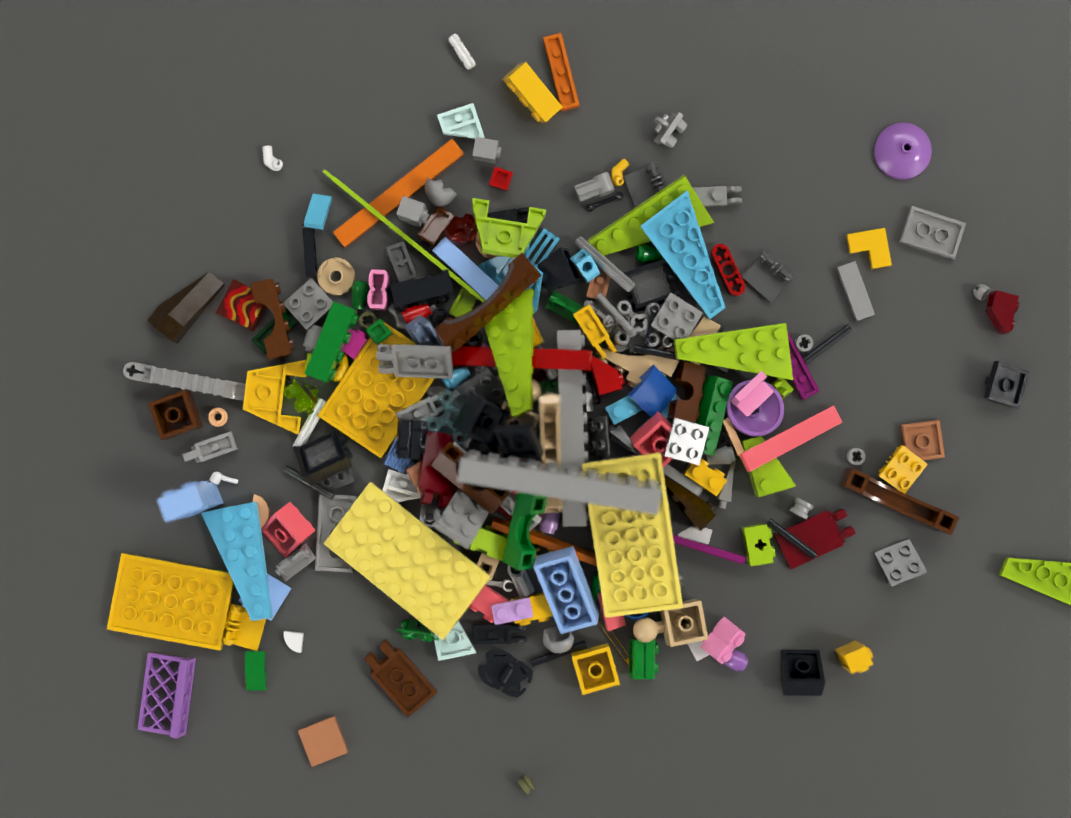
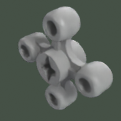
M622 300L617 303L615 309L626 318L632 327H634L637 321H642L639 327L634 329L644 339L648 330V321L651 317L650 308L655 305L660 310L661 307L653 302L646 306L642 314H635L631 309V304L626 300ZM621 305L626 307V311L621 309ZM620 330L614 335V341L617 345L624 346L629 342L631 336L625 330ZM651 332L650 337L654 339V343L650 342L649 345L645 346L654 348L659 344L660 339L656 333ZM619 335L624 336V341L619 339Z

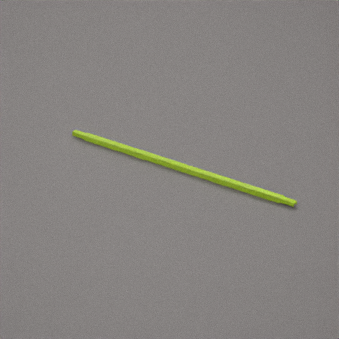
M325 169L322 171L335 184L442 271L448 269L340 180L332 176ZM448 269L449 275L454 281L482 303L486 301Z

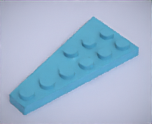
M687 190L640 227L706 316L711 319L726 307Z
M258 502L201 512L251 621L272 618Z

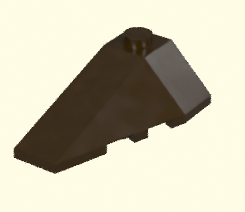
M208 272L161 303L148 318V321L171 342L179 343L225 283L211 272Z
M664 476L667 495L695 529L702 531L716 516L713 512L715 510L713 505Z

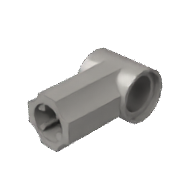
M608 172L601 173L593 177L592 180L574 186L579 202L596 196L602 197L615 191Z
M507 564L508 574L514 583L519 597H526L535 592L526 569L513 572L510 569L511 566Z

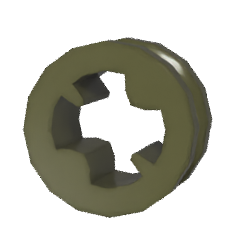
M364 312L359 318L361 326L365 329L371 326L369 323L364 324L366 316L373 317L371 319L373 321L372 324L377 321V317L372 312Z
M525 774L523 779H518V783L525 793L529 794L531 789H536V786L530 777Z

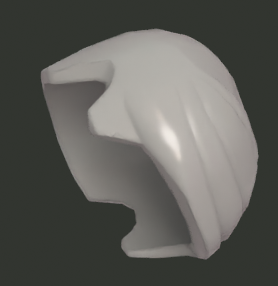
M427 177L424 186L425 194L433 205L439 207L446 206L457 196L453 189L443 188V181L441 179L432 181Z
M558 626L550 627L544 630L543 643L551 652L563 653L570 650L574 643V637L571 631L561 634Z

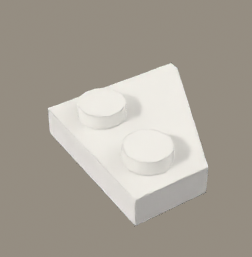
M388 469L382 491L396 502L421 498L408 474Z

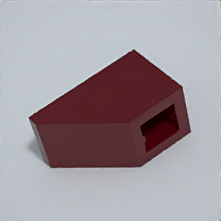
M995 290L989 293L985 311L998 333L1004 335L1010 333L1014 328L1015 321L1013 318L1019 308V296Z

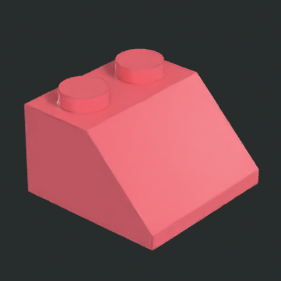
M658 411L630 438L633 446L642 455L660 452L662 467L666 466L673 459L664 456L672 424Z
M291 502L274 513L261 528L262 533L284 558H287L316 531L312 524L303 517L298 508Z

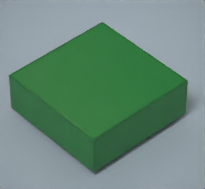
M378 319L365 330L377 345L393 334L381 319Z

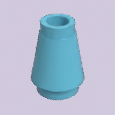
M463 366L453 370V379L441 380L449 391L450 389L454 390L471 375L467 367Z

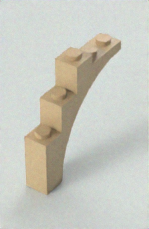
M704 316L689 337L717 333L721 325ZM674 346L667 349V351L675 352ZM602 347L601 349L604 350L607 358L602 360L598 352L595 354L598 356L597 359L608 364L609 362L615 365L614 368L618 372L624 374L626 371L628 374L625 380L628 381L627 385L635 388L642 381L640 377L653 364L665 377L670 378L679 363L678 360L652 355L628 356L612 353ZM691 362L692 364L700 365V363Z
M548 393L544 396H539L541 446L544 451L541 464L556 463L561 467L560 395ZM547 497L544 513H562V499Z

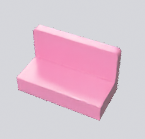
M762 371L731 400V403L745 417L753 413L773 394V390L764 382L767 376Z

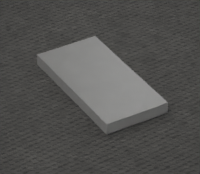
M319 494L315 571L354 572L352 566L323 543L357 500V495L335 494L334 498L330 500L324 495Z

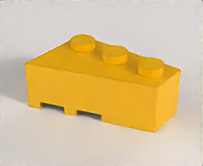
M527 62L518 64L502 78L509 89L517 95L520 102L532 112L531 115L537 122L546 123L563 108Z

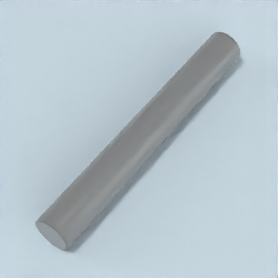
M599 293L596 296L597 301L631 337H634L637 331Z

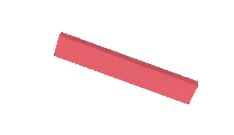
M833 405L739 454L747 472H750L843 422Z

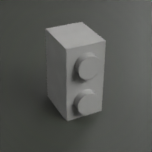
M405 196L402 197L396 213L400 221L418 228H422L430 216L424 203Z

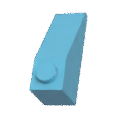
M629 395L604 408L613 425L643 410Z

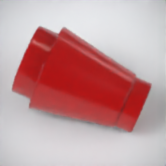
M428 303L405 308L406 310L402 312L406 324L419 315L426 318L432 314Z

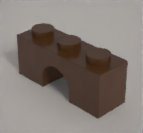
M682 362L677 365L674 383L680 384L685 388L686 397L684 400L675 399L670 401L667 420L673 421L674 418L696 423L699 418V403L703 397L701 391L702 385L706 380V367L688 362Z

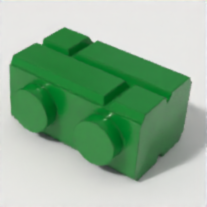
M629 638V677L631 679H655V674H658V663L655 662V654L659 652V646L655 639L644 643L636 638Z

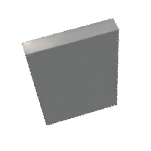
M910 206L898 243L954 260L966 223Z

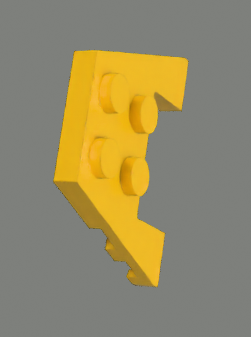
M306 360L247 371L243 410L295 434H299L301 417L281 415L285 376L306 377V374H304Z

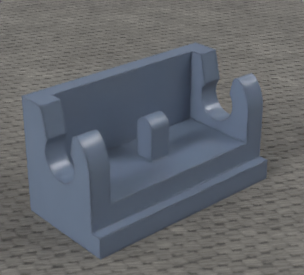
M421 315L405 326L416 345L444 346L430 322Z

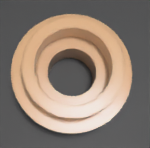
M214 408L209 412L208 420L213 426L220 427L227 422L228 414L222 408ZM217 414L221 415V420L219 421L216 420Z

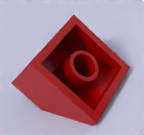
M592 356L591 373L598 396L621 390L622 385L625 384L622 373L618 374L617 369Z

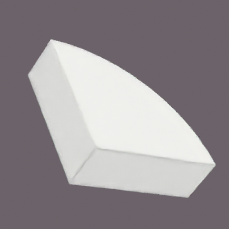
M284 631V640L287 646L293 651L301 653L304 633Z

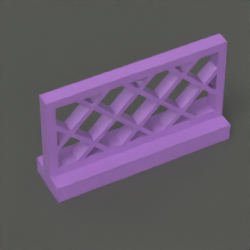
M154 652L148 653L138 730L170 735L171 738H180L186 735L196 658H184ZM153 658H158L162 663V666L157 670L152 665ZM172 661L179 662L178 671L175 673L168 665ZM163 668H165L170 675V677L165 681H163V679L158 673ZM153 676L160 683L155 689L150 685V679ZM171 679L176 683V689L173 692L166 685ZM161 687H163L168 695L162 701L156 693ZM151 695L158 703L152 709L147 703ZM169 698L174 704L170 712L163 704ZM159 706L165 713L161 719H158L153 712ZM149 714L155 722L152 726L144 725L145 717ZM165 718H168L171 722L170 730L165 729L161 724Z

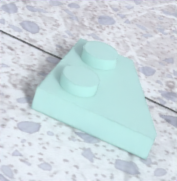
M473 103L437 115L444 135L471 139L476 137L485 138Z

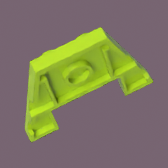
M472 198V208L482 253L516 258L520 253L524 254L546 216V209L529 207L527 223L487 217L490 200Z

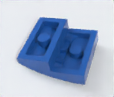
M653 364L640 377L642 381L628 394L650 417L658 411L662 413L677 391Z

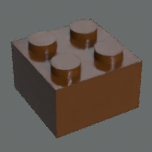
M183 390L148 403L161 440H169L203 427L191 391Z

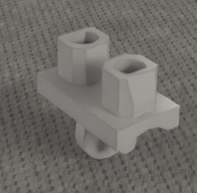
M678 112L677 114L672 113L670 117L667 114H664L662 118L656 117L654 122L657 126L654 130L658 132V135L653 142L657 145L663 144L668 148L674 147L677 139L671 135L672 132L675 130L678 133H682L688 126L682 119L684 115Z

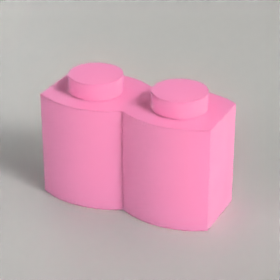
M372 269L368 279L371 288L367 297L368 305L374 311H386L389 306V295L387 292L390 287V276L386 270Z
M723 617L717 623L713 632L708 635V639L703 641L701 648L719 663L723 664L730 660L733 650L744 642L746 633L726 617Z

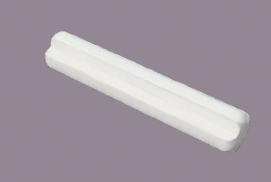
M321 398L317 399L293 446H302L307 443L320 419L317 415L327 401Z

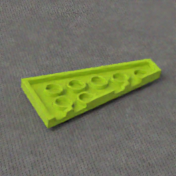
M683 175L588 239V242L603 256L651 242L640 226L687 190L698 226H705L714 223L686 176Z
M532 288L524 291L504 310L498 313L491 322L484 326L513 417L533 410L532 314H534V307L532 306L534 290Z
M786 323L673 339L676 359L756 374L762 371L767 376L793 380Z
M1005 558L999 572L1000 576L1071 606L1070 562Z

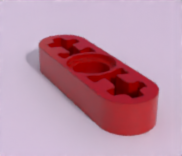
M717 244L711 250V257L727 292L731 296H739L745 290V283L728 247L724 244ZM717 248L724 250L725 253L722 256L724 260L728 258L729 261H725L721 265L719 264L722 259L720 255H715ZM725 265H730L733 268L731 275L723 273ZM736 275L737 278L734 279L736 285L740 284L739 292L736 290L732 291L733 282L732 280L728 282L727 279H731Z

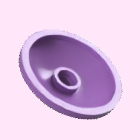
M905 122L895 123L884 129L878 136L874 146V157L878 167L889 177L899 180L911 179L923 172L928 166L932 155V147L927 134L918 126ZM904 145L909 146V151L904 149Z
M751 380L741 382L730 392L726 411L730 422L738 431L749 436L758 437L773 432L779 426L784 416V403L781 395L772 385L765 382L773 390V394L755 410V414L745 417L731 403L734 396Z

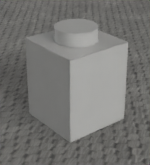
M476 137L472 154L473 160L496 164V159H500L502 147H499L497 140Z

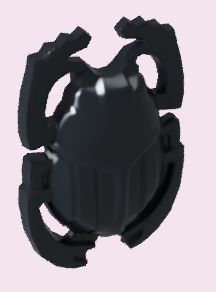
M492 649L485 654L488 660L487 663L478 667V674L481 680L488 686L500 690L501 686L504 687L502 692L511 697L518 698L524 694L526 688L520 691V682L528 677L527 681L530 683L533 670L522 661H518L515 664L517 659L504 650ZM496 654H503V655H507V657H503V656L494 657V655H496ZM520 667L526 670V676H523ZM485 671L487 672V676L492 681V683H490L485 677ZM511 687L515 688V687H517L518 690L515 691V692H512V691H509L508 688H511Z

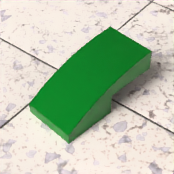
M245 651L246 691L267 689V671H265L266 651Z

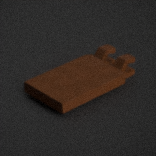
M385 639L380 643L379 647L386 656L379 661L370 652L365 656L364 660L371 667L370 670L372 672L370 675L402 712L409 717L437 693V689L401 648H393Z

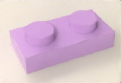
M530 597L491 605L495 625L533 617Z

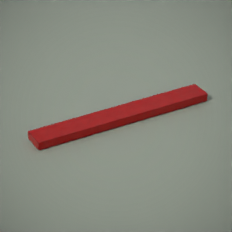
M462 346L455 352L451 351L453 366L481 365L497 367L491 347ZM533 349V369L591 371L592 351Z

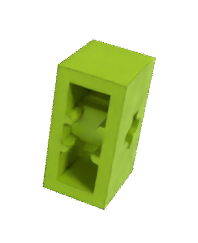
M764 523L741 527L747 564L752 567L774 563L773 558L776 555L774 546L770 544V539L772 538L771 528L767 527V524ZM758 540L763 542V545H760V549L755 546Z

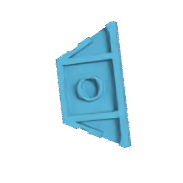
M496 256L479 264L478 267L500 285L509 269L507 265L515 258ZM536 266L534 267L542 276L526 289L532 288L534 290L532 301L534 313L538 308L543 272Z

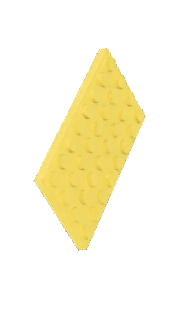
M661 453L582 463L583 471L594 469L599 471L598 474L606 475V472L617 473L618 477L623 478L631 475L638 477V480L641 481L655 479L658 480L662 487L658 515L588 503L605 618L683 608Z
M369 482L323 543L442 640L447 637L492 577L372 482Z

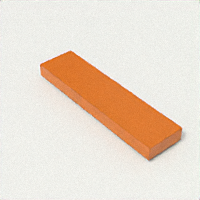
M558 33L543 37L558 101L563 107L561 112L579 108L580 104L562 34Z

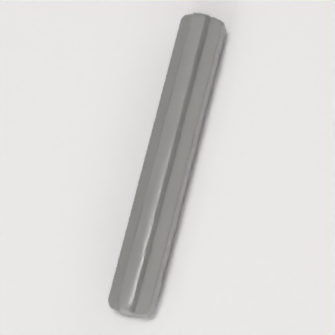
M581 236L575 240L574 245L579 250L585 249L591 255L595 264L623 289L630 292L634 288L635 283Z

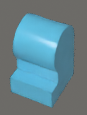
M585 249L580 250L570 258L587 283L600 274L593 258Z

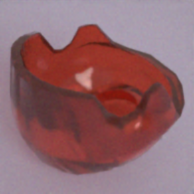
M467 213L463 217L454 216L444 232L447 239L457 245H466L473 242L477 235L474 217Z

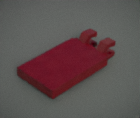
M426 430L423 442L425 443V453L421 456L417 487L422 490L420 504H432L433 492L440 493L439 507L446 508L449 504L451 496L457 490V486L432 467L431 464L449 442H456L462 447L464 437Z
M842 508L833 513L824 510L807 518V520L800 521L786 528L787 531L818 553L815 558L843 546V543H845L844 539L856 534L851 526L839 530L836 521L847 517L845 509ZM779 533L774 534L791 570L813 560Z

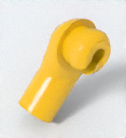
M624 158L611 169V181L614 186H621L624 183L623 171L629 166V163Z
M344 354L342 361L339 362L337 374L333 380L335 382L341 381L350 368L347 354Z

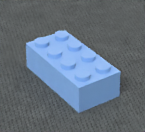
M208 480L204 482H189L182 485V489H172L162 493L163 497L157 499L166 522L188 518L223 504L217 485L213 482L209 483Z
M570 546L537 556L533 567L560 633L563 634L596 625L598 623L599 611L574 547Z

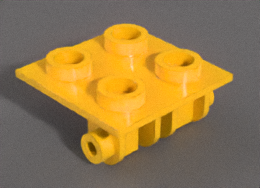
M900 445L896 447L892 454L893 457L889 456L891 460L889 462L885 461L887 465L884 464L881 470H879L878 476L900 492L906 493L928 464L905 446Z
M231 603L223 637L224 644L229 646L234 644L258 651L266 619L251 621L246 608Z

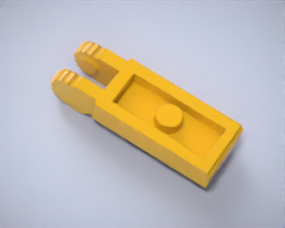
M590 304L573 314L575 320L602 360L607 358L604 350L599 345L603 341L606 342L612 353L617 351L609 339V334Z

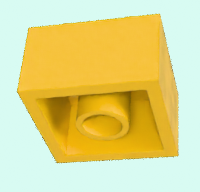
M608 643L571 653L582 695L620 685Z

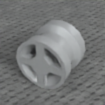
M796 497L795 505L789 511L807 520L808 512L814 506Z

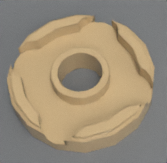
M339 257L324 261L317 272V279L321 289L333 296L348 293L352 289V285H354V280H356L352 265ZM334 272L341 273V279L337 282L331 279Z

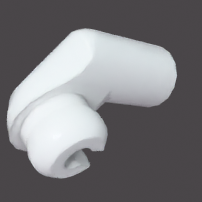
M263 146L264 164L273 171L281 170L283 163L280 159L278 160L273 156L272 146Z

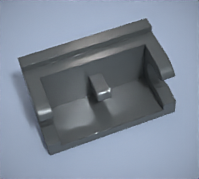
M404 241L385 248L384 253L395 282L398 283L409 279L415 280L417 274Z

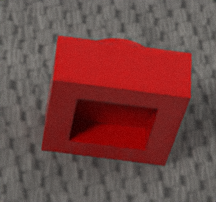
M495 167L489 186L507 192L513 172Z

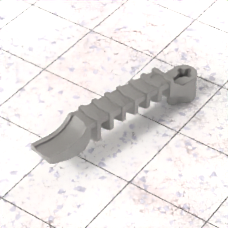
M129 362L123 368V374L128 379L244 401L246 386L244 383L224 381L208 376L203 377L187 372L182 373L177 370L172 371L167 368L162 369L135 362ZM135 366L136 370L144 372V374L135 373L132 376V373L129 372V369H132Z

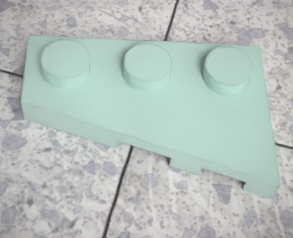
M459 621L444 640L438 637L439 641L434 640L438 661L476 653Z

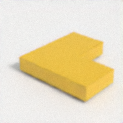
M885 228L846 235L849 254L868 251L871 269L892 265Z

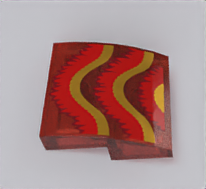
M233 279L216 313L254 332L266 307L254 302L251 287Z

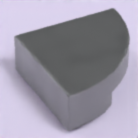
M432 386L426 391L430 397L445 391L446 396L444 398L434 401L436 405L450 395V391L441 386Z

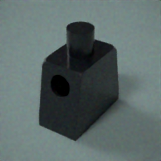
M558 248L537 265L538 269L543 272L541 287L545 285L548 290H557L582 282L577 268L570 260L571 255L568 248Z

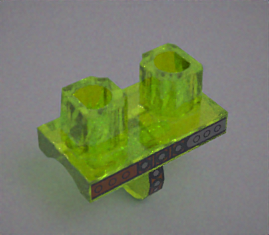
M298 376L293 379L291 385L285 388L284 395L287 399L294 397L297 399L295 400L294 407L298 413L306 411L310 415L314 413L313 408L318 402L316 395L319 390L316 386L309 387L308 384L305 385Z

